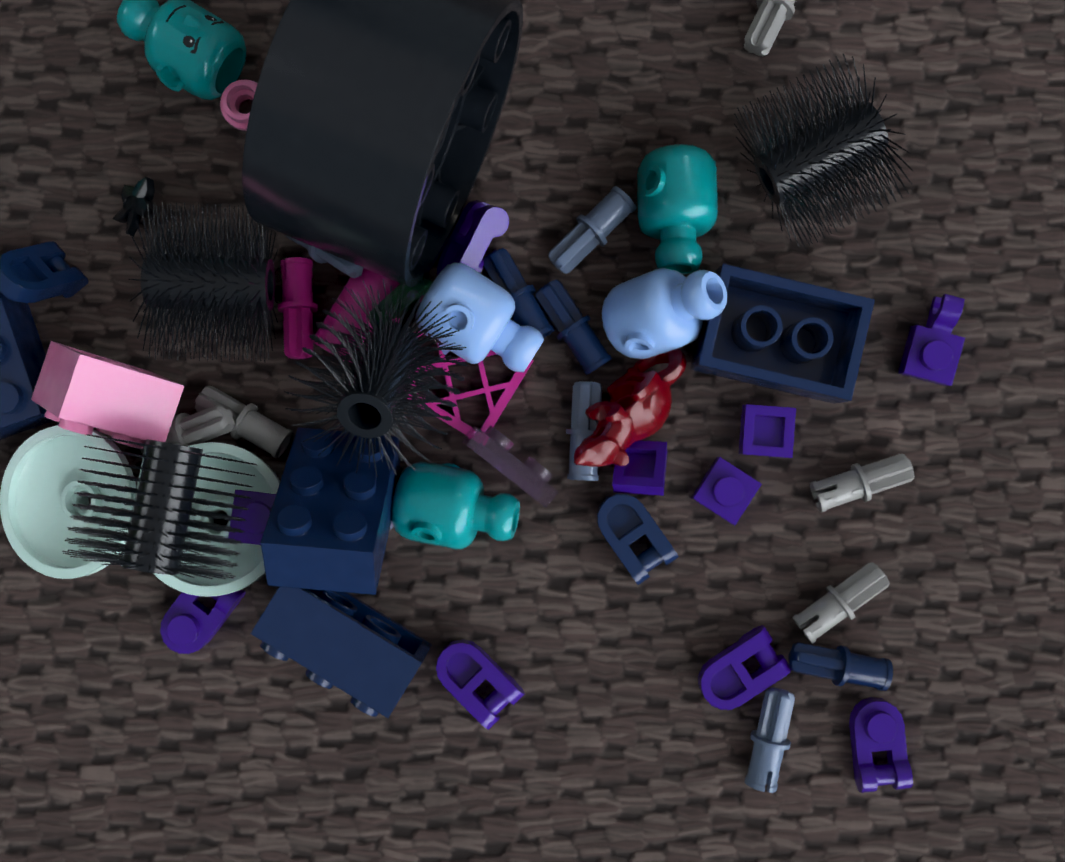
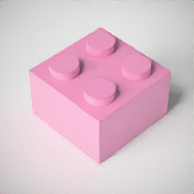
M51 341L31 400L46 409L44 417L59 422V427L72 432L92 435L95 427L97 431L110 435L114 439L145 444L146 439L166 442L184 385L145 369ZM115 441L117 443L134 448H144V446Z

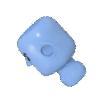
M462 263L448 264L438 274L422 299L415 319H417L425 309L416 321L417 324L426 313L428 314L436 307L418 325V328L425 325L433 316L435 317L420 331L445 316L432 326L448 320L447 322L429 330L425 335L429 336L438 329L440 330L429 338L450 328L452 329L441 335L460 330L449 334L454 336L435 339L434 341L438 340V345L448 341L439 347L451 343L455 344L446 347L462 345L457 347H466L460 348L463 350L441 351L444 355L451 351L471 364L483 361L489 352L493 351L502 357L504 364L510 370L524 372L544 341L542 334L536 328L520 326L511 320L516 307L515 301L509 292Z
M666 268L655 269L611 289L603 302L601 313L603 328L610 343L624 356L635 359L650 358L680 348L696 340L702 330L703 320L713 319L722 313L727 304V291L722 279L712 271L698 270L685 277L676 270Z

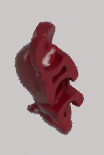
M679 348L650 358L639 359L633 367L627 369L626 374L606 389L611 397L610 402H597L586 409L585 414L587 418L595 420L597 427L594 433L586 437L580 446L575 449V465L601 467L615 464L626 466L629 463V456L625 450L635 441L647 438L662 428L671 410L672 395L670 386L681 377L687 364L685 354ZM669 363L667 368L658 373L654 370L643 373L656 364Z

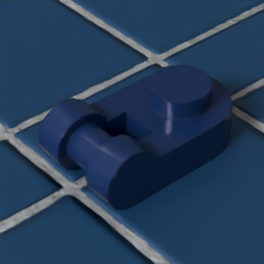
M54 241L11 250L2 254L0 258V292L12 301L35 303L59 295L70 298L88 284L89 281L79 268H71L64 260L66 253Z
M614 494L607 497L600 504L597 511V525L600 532L637 585L650 578L648 572L664 562L667 566L679 557L647 509L637 498L628 494ZM645 535L652 546L636 556L629 545Z

